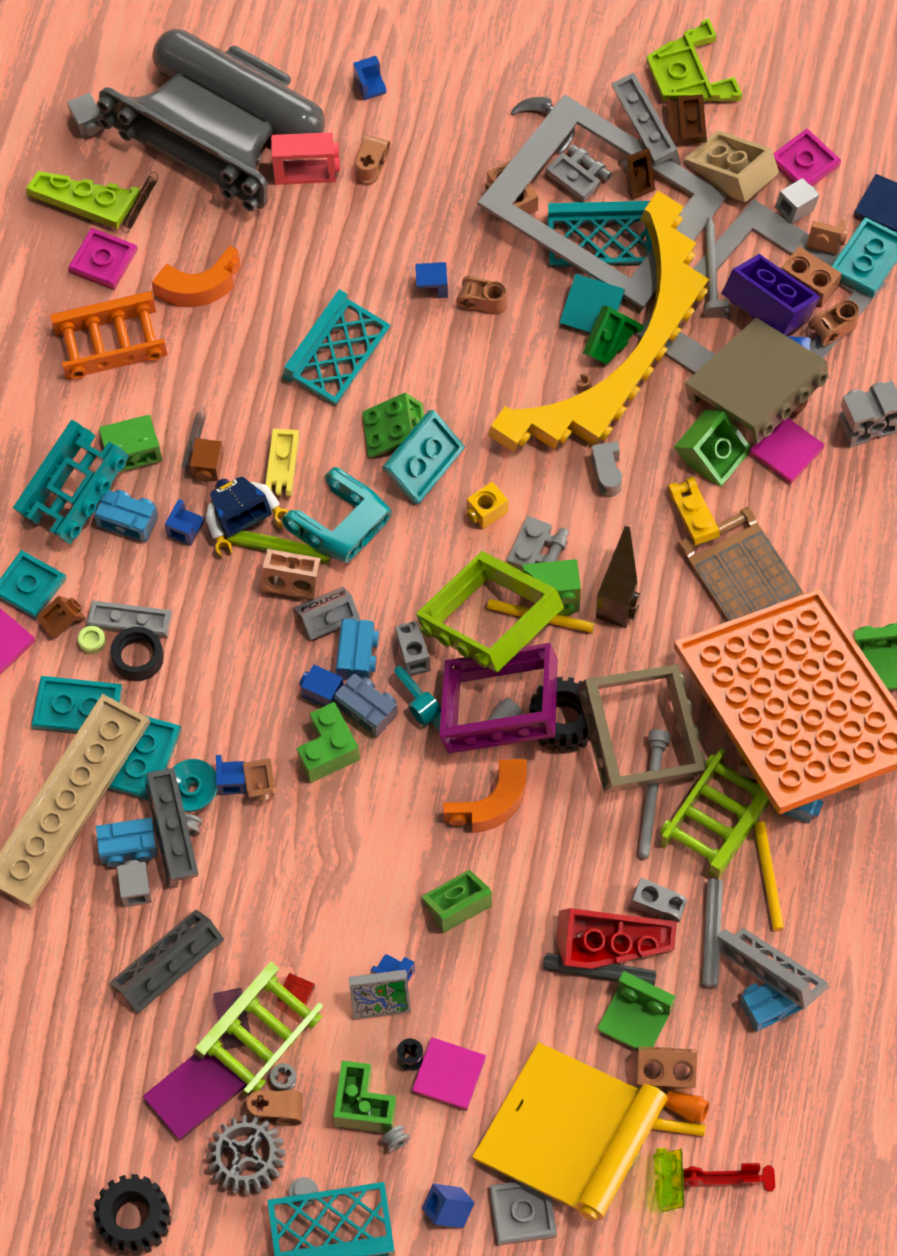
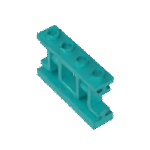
M72 419L13 506V509L23 517L38 524L44 513L55 519L56 522L50 531L69 544L79 536L83 525L89 516L95 512L97 504L103 495L108 492L111 483L118 472L124 468L129 457L125 451L111 442L107 443L102 452L91 447L90 444L96 435ZM81 448L87 453L78 464L73 459ZM98 458L103 462L94 473L88 470L94 460ZM75 469L85 475V478L71 497L60 489ZM53 493L57 498L51 507L48 508L43 504L49 495ZM66 502H68L73 507L66 518H64L59 513Z

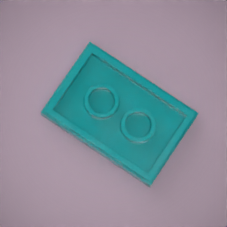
M864 217L831 266L842 273L840 281L874 297L897 263V233Z
M428 410L382 468L413 504H419L464 450L465 446L435 410Z
M41 676L31 724L32 729L77 734L102 694L120 703L123 690L122 684Z
M146 716L149 718L150 724L107 790L148 801L145 788L146 774L168 769L182 728L181 725Z

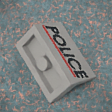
M344 586L294 607L296 613L302 619L310 640L340 628L342 619H360L353 597Z

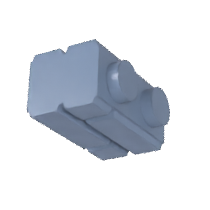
M353 674L333 697L339 710L376 738L380 736L387 725L398 714L396 700L387 692L381 694L377 691L375 684L365 676L360 678Z

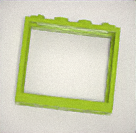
M481 551L416 613V616L421 625L419 629L425 636L429 638L432 636L445 647L456 649L463 657H470L476 660L481 667H488L498 672L564 606L556 588ZM487 579L535 603L490 648L442 623Z

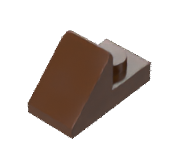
M649 148L629 155L617 162L618 166L626 174L628 194L632 199L656 190Z

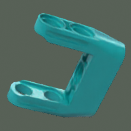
M333 467L324 476L327 485L330 487L331 492L354 506L355 509L333 531H330L300 510H289L282 517V523L290 533L321 554L344 563H349L387 524L392 515V509L372 489L342 469Z

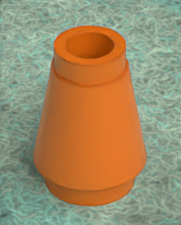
M673 1091L668 1092V1099L664 1105L665 1108L693 1124L696 1122L702 1124L704 1122L710 1105L709 1101L704 1100V1096Z

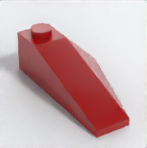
M574 908L559 910L556 939L563 966L593 969L673 951L676 944L677 922Z

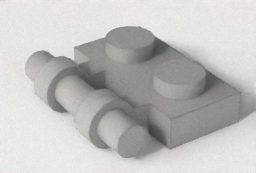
M573 144L567 151L572 157H568L562 152L546 167V174L584 202L600 187L601 181L598 177L608 181L612 173L606 169L604 163L591 158L589 152L584 148L579 149ZM581 164H584V165H585L586 167H588L589 169L586 170V169H584V168H583L582 166H580V165H581Z
M527 516L507 558V564L523 571V564L558 561L561 550L563 551L568 543L566 539L569 531L565 528H560L557 535H550L552 530L551 524ZM545 545L551 547L548 555H541Z

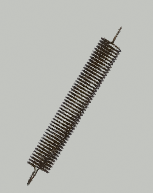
M150 175L122 225L126 224L136 206L137 210L127 228L131 225L130 223L136 221L139 215L137 213H140L137 211L142 210L157 180H150L152 177Z

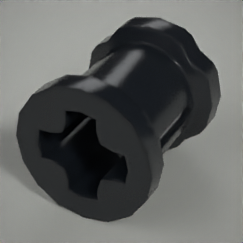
M412 1038L401 1041L397 1048L400 1067L405 1071L418 1070L423 1062L422 1045L419 1041ZM415 1052L416 1057L408 1056L405 1058V1053L413 1054Z

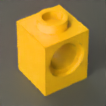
M493 481L467 498L466 514L474 524L478 523L482 529H485L509 512V500ZM489 505L491 508L482 509L480 506Z

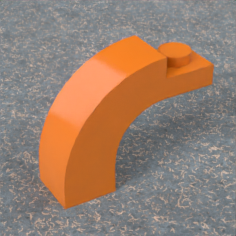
M229 245L210 269L197 274L184 273L166 263L152 281L154 295L165 302L182 307L203 306L219 300L234 287L232 275L236 274L241 264L238 249Z
M527 759L499 760L498 784L488 797L475 802H443L444 823H450L453 826L472 823V833H478L494 829L513 816L523 801L527 783Z

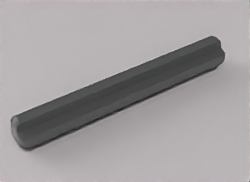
M552 953L545 955L543 964L545 970L619 981L623 971L652 985H655L657 975L655 970L619 964H610L593 969L563 966L561 955Z

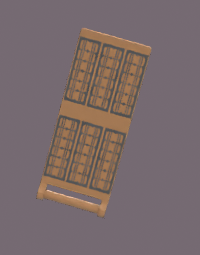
M748 506L741 509L739 514L717 525L720 535L743 523L749 526V528L696 555L693 549L704 543L694 545L691 538L688 540L684 538L678 542L681 553L688 559L728 622L805 594Z

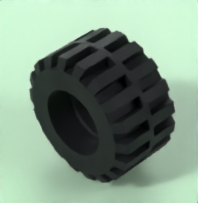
M557 677L556 707H571L580 716L577 720L568 724L556 722L555 737L539 739V744L542 746L548 744V750L554 752L555 748H558L560 753H566V749H571V752H575L578 745L584 748L587 745L588 739L590 740L577 688L582 683L581 680L575 683L572 677H568V681H563V677ZM542 685L537 688L536 694H533L531 698L530 713L542 712Z
M131 1174V1179H127L125 1175L119 1176V1182L115 1183L111 1180L108 1182L109 1188L107 1190L102 1188L99 1192L101 1198L100 1200L96 1199L94 1204L96 1211L93 1212L96 1221L95 1225L104 1242L108 1243L109 1247L114 1251L118 1249L123 1255H128V1252H132L133 1256L140 1255L142 1250H145L146 1253L151 1252V1246L156 1244L158 1247L162 1243L161 1237H166L169 1232L167 1226L171 1225V1211L168 1201L160 1186L156 1182L151 1183L150 1178L144 1176L143 1179H140L138 1174ZM139 1201L148 1205L150 1209L149 1215L141 1226L134 1229H125L117 1225V1213L125 1204Z

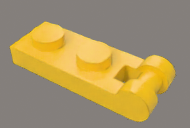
M687 478L685 482L680 484L676 482L668 484L669 494L694 545L719 538L720 530L698 489L695 478ZM689 492V496L682 497L681 494Z

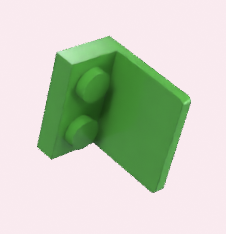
M403 393L364 410L362 415L368 456L375 458L398 448L423 418V403L409 394Z
M150 415L99 428L104 448L108 442H111L129 455L124 468L119 472L163 461Z
M623 971L618 981V990L598 1026V1031L637 1051L638 1046L654 1047L674 1008L676 996Z

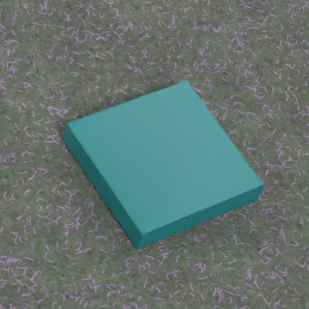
M575 274L559 323L591 334L602 305L619 311L625 289Z
M21 550L0 578V600L37 620L36 617L46 608L67 579L66 575Z

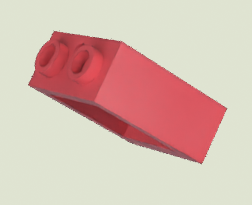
M333 132L271 135L275 185L336 182V172H340L339 144L338 142H333ZM327 158L320 160L285 161V159Z

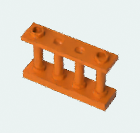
M152 291L50 314L55 336L63 335L69 361L62 362L66 380L72 378L80 379L88 374L147 360L155 361L161 357L168 356L164 338L155 339L149 316L152 313H156ZM139 317L146 343L130 346L124 320ZM114 323L120 349L105 352L99 326ZM89 329L95 355L80 358L74 332Z

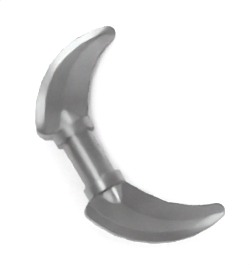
M531 97L518 103L512 109L511 114L516 115L524 111H538L548 115L554 108V105L550 98ZM575 127L558 147V154L564 152L574 138Z

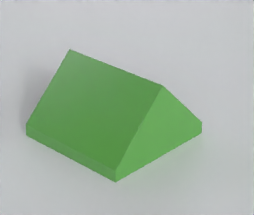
M471 870L421 896L442 933L492 907V892L490 888Z

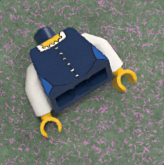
M238 477L231 482L223 478L216 483L215 490L210 493L212 502L207 507L206 523L212 538L217 541L216 552L222 558L220 549L223 546L229 548L231 555L233 553L231 543L225 540L223 535L226 534L227 537H230L272 515L271 510L275 514V526L281 529L282 522L278 517H283L288 510L280 509L278 506L280 505L279 501L267 485L249 482L244 477Z

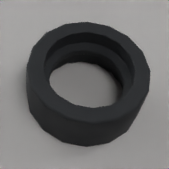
M133 626L124 629L115 637L111 644L110 654L115 670L123 678L130 681H143L153 677L159 672L163 664L164 652L160 639L152 630L145 627ZM136 641L149 643L153 649V657L149 662L141 666H129L123 662L121 657L122 650L128 644Z

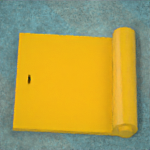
M538 1042L472 1158L493 1170L578 1210L584 1218L590 1221L603 1219L668 1098L661 1090L654 1086L643 1084L638 1089Z

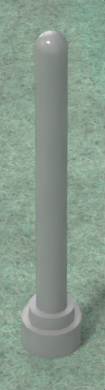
M654 729L648 733L647 743L650 745L649 749L652 750L649 771L661 769L662 754L670 743L671 734L667 731ZM659 784L647 786L638 852L641 859H647L650 854Z

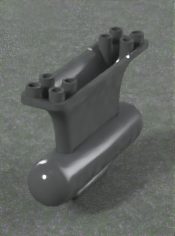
M171 29L163 33L154 44L152 58L156 69L161 74L170 78V80L154 92L139 97H129L112 88H103L99 92V101L97 102V106L102 114L98 118L99 124L107 130L113 126L118 129L120 137L125 141H130L134 138L144 145L147 144L219 185L221 193L225 198L232 200L234 197L242 200V205L246 210L253 212L256 208H264L268 201L267 181L261 173L256 171V163L262 147L271 135L323 133L326 120L322 109L315 102L287 87L291 83V77L288 74L238 46L233 45L226 52H223L186 30Z

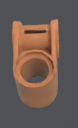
M364 135L356 158V166L358 168L356 177L361 184L371 185L378 180L383 164L386 162L389 154V140Z
M465 276L461 283L463 286L462 292L456 299L459 307L496 315L506 310L507 292L505 285L501 282L479 279L474 276Z
M843 300L826 311L815 315L809 321L808 326L819 335L821 344L828 346L856 329L859 318V306L852 300ZM842 315H850L851 317L845 318Z
M296 1090L255 1091L247 1100L248 1117L251 1121L254 1116L261 1117L259 1118V1125L266 1120L270 1125L302 1124L303 1094ZM258 1104H264L263 1111H257Z

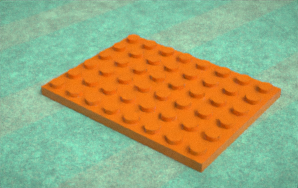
M820 589L674 641L676 653L778 814L897 769V702Z

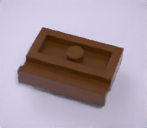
M703 94L682 96L674 100L667 98L669 134L673 143H682L683 145L707 142Z

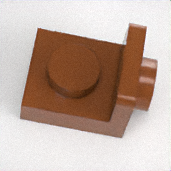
M58 595L36 618L51 637L57 638L75 620L82 622L85 616L81 612L82 606L72 597L66 598Z

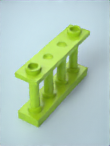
M722 748L716 756L710 755L706 761V771L673 820L670 821L668 819L660 830L662 847L666 848L671 839H675L708 859L710 864L709 875L716 879L721 877L754 827V824L770 803L759 783L757 784L746 777L737 775L735 770L723 764L726 751ZM718 773L752 793L751 797L754 799L749 806L746 804L742 806L708 784L714 775ZM704 795L736 814L739 822L735 828L732 826L728 828L694 808L700 796ZM688 816L723 837L722 841L725 843L721 849L715 848L713 850L680 830L679 827Z
M272 961L269 962L200 1041L193 1052L201 1060L207 1054L210 1057L214 1055L247 1084L242 1092L245 1098L250 1092L260 1091L266 1083L263 1077L308 1026L312 1030L323 1017L319 1014L323 1008L321 1003H318L311 1011L277 982L279 979L276 975L280 968ZM263 989L267 992H273L304 1019L294 1032L259 1004L260 1000L257 996ZM244 1011L252 1012L285 1040L275 1054L240 1025L241 1021L238 1018ZM226 1032L229 1035L234 1034L266 1062L265 1066L256 1076L221 1047L222 1043L219 1040Z

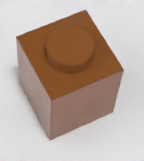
M195 438L190 462L193 479L201 482H218L224 456L222 441Z

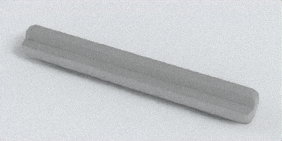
M709 879L707 883L702 985L705 988H717L720 948L717 935L721 932L723 881L720 879Z

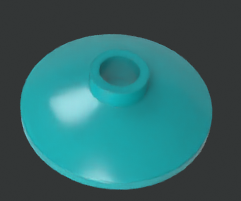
M188 759L179 762L173 767L184 812H194L203 809L214 799L218 788L216 785V772L210 764L199 759ZM192 786H198L194 792H189Z

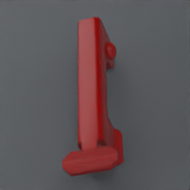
M742 1163L739 1171H703L702 1168L690 1166L683 1169L682 1181L683 1187L760 1185V1183H764V1189L767 1192H772L776 1188L775 1170L771 1165H766L763 1168V1175H759L760 1163Z

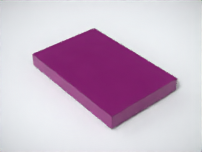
M194 1054L145 1093L143 1099L180 1142L245 1089L247 1084L214 1055L210 1057L207 1054L201 1060Z

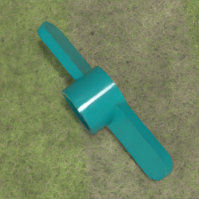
M398 665L394 672L416 698L408 704L411 713L422 726L432 722L440 732L441 707L429 692L426 691L424 693L408 672Z

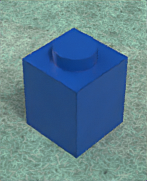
M313 664L310 671H305L301 677L299 686H301L302 698L324 707L334 702L333 697L335 693L344 686L343 677Z

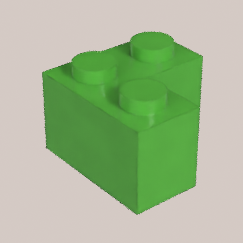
M335 702L310 713L311 727L317 738L297 747L298 761L309 782L312 783L359 761L360 754L359 747Z
M342 1060L333 1115L335 1127L387 1133L394 1128L397 1108L396 1096L369 1093L372 1079L371 1064Z

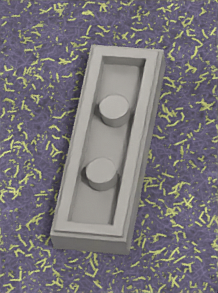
M92 600L87 626H96L104 631L119 633L133 626L145 627L152 630L159 638L168 639L172 610Z

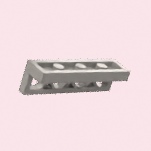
M634 72L611 83L616 96L646 148H649L655 165L668 159L680 165L678 150Z
M742 928L735 935L726 929L717 935L720 952L723 956L804 1009L828 989V983L745 928ZM745 939L746 941H748L749 943H751L752 946L749 945L748 943H746V942L743 941V940ZM809 983H812L816 986L812 990H810Z

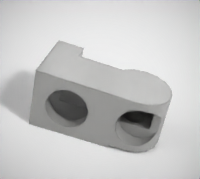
M618 441L592 445L591 458L599 491L607 497L616 496L620 493L622 487V473L616 468L615 462H619L620 457Z
M417 621L395 626L405 670L408 674L413 676L431 671L429 654Z
M641 877L636 886L629 909L636 912L641 910L653 916H658L663 920L679 923L687 904V899L679 893Z

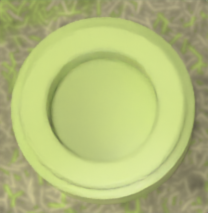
M87 626L80 631L78 643L83 652L97 654L104 649L106 638L104 632L99 627Z

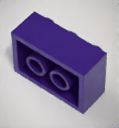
M761 254L732 269L721 293L732 304L748 312L753 319L758 318L784 335L789 334L808 322L820 299L819 295Z

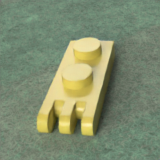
M273 429L266 485L271 491L272 486H276L277 496L282 495V488L284 486L287 487L286 496L292 497L300 437L299 430Z

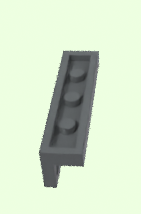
M170 768L147 773L145 788L168 888L177 887L179 880L198 877L199 873L175 769Z
M195 909L109 983L138 1014L218 946L224 938L211 919Z

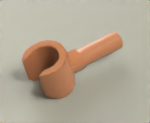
M585 373L580 375L581 380L585 384L576 382L579 393L594 386L592 385L591 377Z

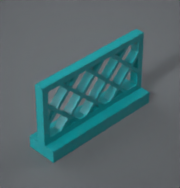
M650 201L548 203V227L554 230V224H565L570 230L564 237L568 239L573 233L577 234L583 240L579 246L583 248L588 244L597 252L594 256L597 258L602 256L603 258L599 259L608 265H640L646 257H636L630 252L637 243L646 249L647 255L652 250V241L646 224L645 230L639 236L629 228L634 222H642L640 219ZM609 222H615L621 227L614 236L604 229ZM583 223H590L596 228L588 237L578 230ZM625 231L635 239L627 248L617 241ZM599 232L609 239L601 249L591 241ZM612 243L622 251L617 258H610L604 252ZM549 250L550 267L574 266L564 259H555V254Z
M341 289L336 292L286 363L282 378L291 383L294 380L334 406L341 400L391 326V324L348 299V294ZM349 308L357 313L359 320L345 323L343 314ZM375 324L382 329L379 334L367 336L365 325ZM361 326L363 337L350 339L347 328ZM343 329L345 340L332 342L330 337L331 331ZM365 342L367 350L365 354L354 355L351 344ZM347 345L349 356L336 358L333 348ZM329 348L332 359L318 362L317 351ZM351 362L353 367L352 373L340 375L338 364ZM333 365L336 376L322 378L320 367ZM315 368L318 379L307 380L301 374L306 369ZM338 382L339 391L336 396L325 391V383Z
M385 1182L267 1200L275 1256L395 1255ZM380 1190L381 1202L374 1211L361 1202L367 1192ZM361 1193L358 1198L351 1194ZM346 1195L354 1201L345 1216L331 1206L338 1196ZM332 1197L328 1203L323 1200V1198ZM317 1200L325 1206L316 1220L302 1211L308 1201ZM302 1202L299 1207H297V1206H295V1205L293 1204V1203ZM287 1204L295 1210V1213L286 1225L276 1218L274 1206ZM357 1205L371 1214L362 1228L348 1219ZM381 1208L383 1209L384 1218L377 1214ZM328 1209L342 1219L332 1233L319 1224V1221ZM299 1214L313 1223L303 1237L289 1228ZM374 1217L385 1224L386 1236L374 1238L365 1231ZM345 1222L359 1231L354 1239L349 1242H343L335 1236ZM277 1224L283 1228L279 1234ZM317 1226L329 1237L322 1246L314 1247L306 1239ZM286 1231L300 1240L292 1251L280 1252L279 1240ZM362 1234L368 1238L358 1240ZM332 1239L338 1242L337 1244L328 1245ZM303 1243L309 1247L305 1249H299Z

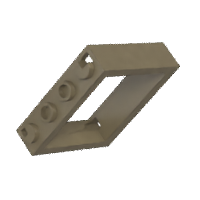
M678 664L585 679L577 687L603 793L695 778L705 771L706 759L704 753L700 751L698 743L699 731L697 726L693 724L691 716L692 704L686 697L684 689L685 677L680 672ZM666 678L688 765L620 776L599 689Z

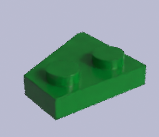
M602 305L583 354L600 363L608 364L616 356V353L629 343L628 339L635 332L643 330L644 325L609 306Z

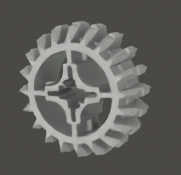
M243 1115L241 1118L242 1123L239 1124L232 1117L230 1119L232 1126L229 1128L226 1124L222 1123L220 1128L223 1134L213 1132L212 1136L217 1142L208 1143V1149L213 1152L206 1154V1159L209 1162H213L208 1166L209 1172H216L213 1177L215 1182L223 1180L222 1188L224 1190H227L233 1184L234 1194H238L240 1188L244 1187L245 1195H250V1187L255 1186L257 1193L262 1192L261 1183L264 1182L267 1187H271L272 1182L269 1177L277 1179L280 1177V1173L275 1168H284L285 1163L279 1158L286 1156V1151L280 1148L284 1144L283 1139L276 1138L278 1130L276 1128L269 1130L270 1123L267 1120L259 1126V1117L254 1116L252 1122L248 1123L247 1116ZM250 1135L245 1141L239 1142L235 1140L236 1137ZM262 1140L270 1148L267 1163L257 1153L260 1148L259 1143ZM225 1148L230 1150V1153L235 1157L230 1171L222 1162ZM250 1151L252 1157L245 1156L242 1160L240 1153L247 1154ZM247 1169L258 1171L252 1175L240 1176Z

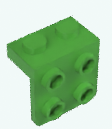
M897 623L878 628L863 626L854 630L853 639L888 690H897Z

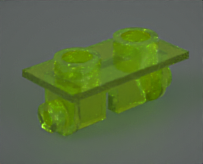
M656 1148L653 1159L655 1175H659V1179L655 1180L654 1202L657 1203V1208L660 1209V1212L683 1208L682 1149L668 1152L667 1148Z

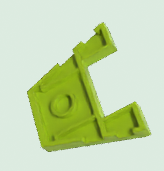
M709 18L703 20L701 25L695 29L690 28L684 32V36L673 42L671 40L647 55L646 63L662 101H667V98L674 100L682 96L703 94V101L742 100V93L735 77L709 83L694 47L716 42L717 35Z

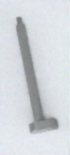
M708 217L706 223L709 302L704 304L703 311L704 315L709 318H728L730 312L728 299L718 300L715 224L712 217Z

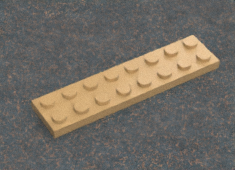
M104 694L101 695L0 851L1 892L30 908L33 907L150 724L149 718Z

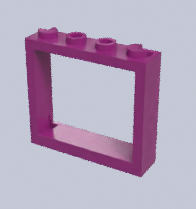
M551 643L523 647L498 672L488 667H481L476 660L470 657L445 660L439 737L448 754L555 737L558 659ZM544 669L542 712L458 725L461 682Z

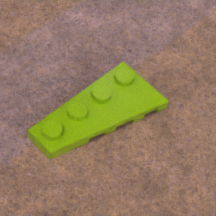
M37 171L26 187V195L115 229L119 227L140 193V188L131 187L129 190L119 188V184L108 183L105 186L94 184V181L89 179L75 181L70 180V176Z

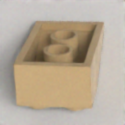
M719 130L707 139V142H703L684 159L688 166L724 194L742 202H747L751 199L753 195L779 173L771 148Z

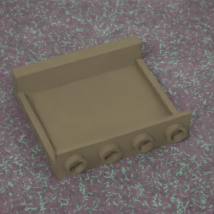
M755 318L685 382V387L690 401L696 404L703 399L718 410L725 411L729 417L753 431L754 441L758 444L762 439L769 436L777 425L789 418L791 413L801 403L806 402L818 387L823 386L829 378L825 359L758 318Z

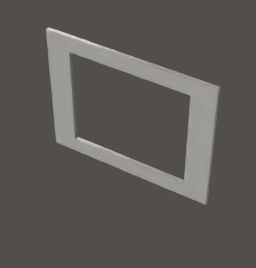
M564 94L481 197L477 205L594 279L624 288L625 293L623 297L643 309L656 292L657 273L653 249L629 278L513 205L576 124L627 156L646 149L641 141ZM670 159L658 165H655L652 160L653 172L692 195V198L682 210L680 216L683 220L677 231L695 241L705 228L707 218L714 216L726 200L727 195Z
M755 199L750 202L715 243L717 271L751 231L756 232L790 255L800 246L832 266L839 255L838 252L833 254L807 247L808 233L791 224L788 220ZM706 253L693 269L708 278ZM841 281L839 286L851 293L847 300H852L858 304L860 316L884 288L886 283L883 282L874 297ZM842 315L845 318L851 317L850 315ZM651 317L644 324L643 330L636 333V336L640 339L645 334ZM682 332L679 333L674 342L669 340L665 345L668 349L665 355L693 374L715 355ZM817 335L810 343V351L824 359L841 338L828 346H823L820 342L821 338Z

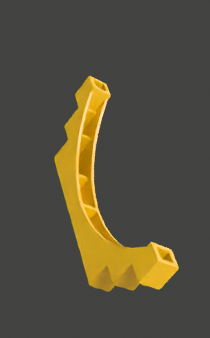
M657 191L644 209L640 221L646 224L652 241L656 260L657 286L650 323L635 350L607 378L572 398L534 408L510 409L504 406L489 429V437L512 452H515L519 445L524 447L531 435L554 450L559 443L564 445L572 432L591 445H597L600 439L605 442L613 429L610 427L613 420L619 421L627 408L624 407V404L628 399L630 401L635 399L641 389L638 387L640 381L644 380L646 382L654 370L651 367L654 361L660 362L668 350L665 345L669 340L675 341L682 330L679 328L681 322L687 323L695 311L692 308L696 301L701 303L709 291L705 288L709 279L689 266L696 255L693 253L696 242L677 231L683 220L680 216L684 208L682 205Z

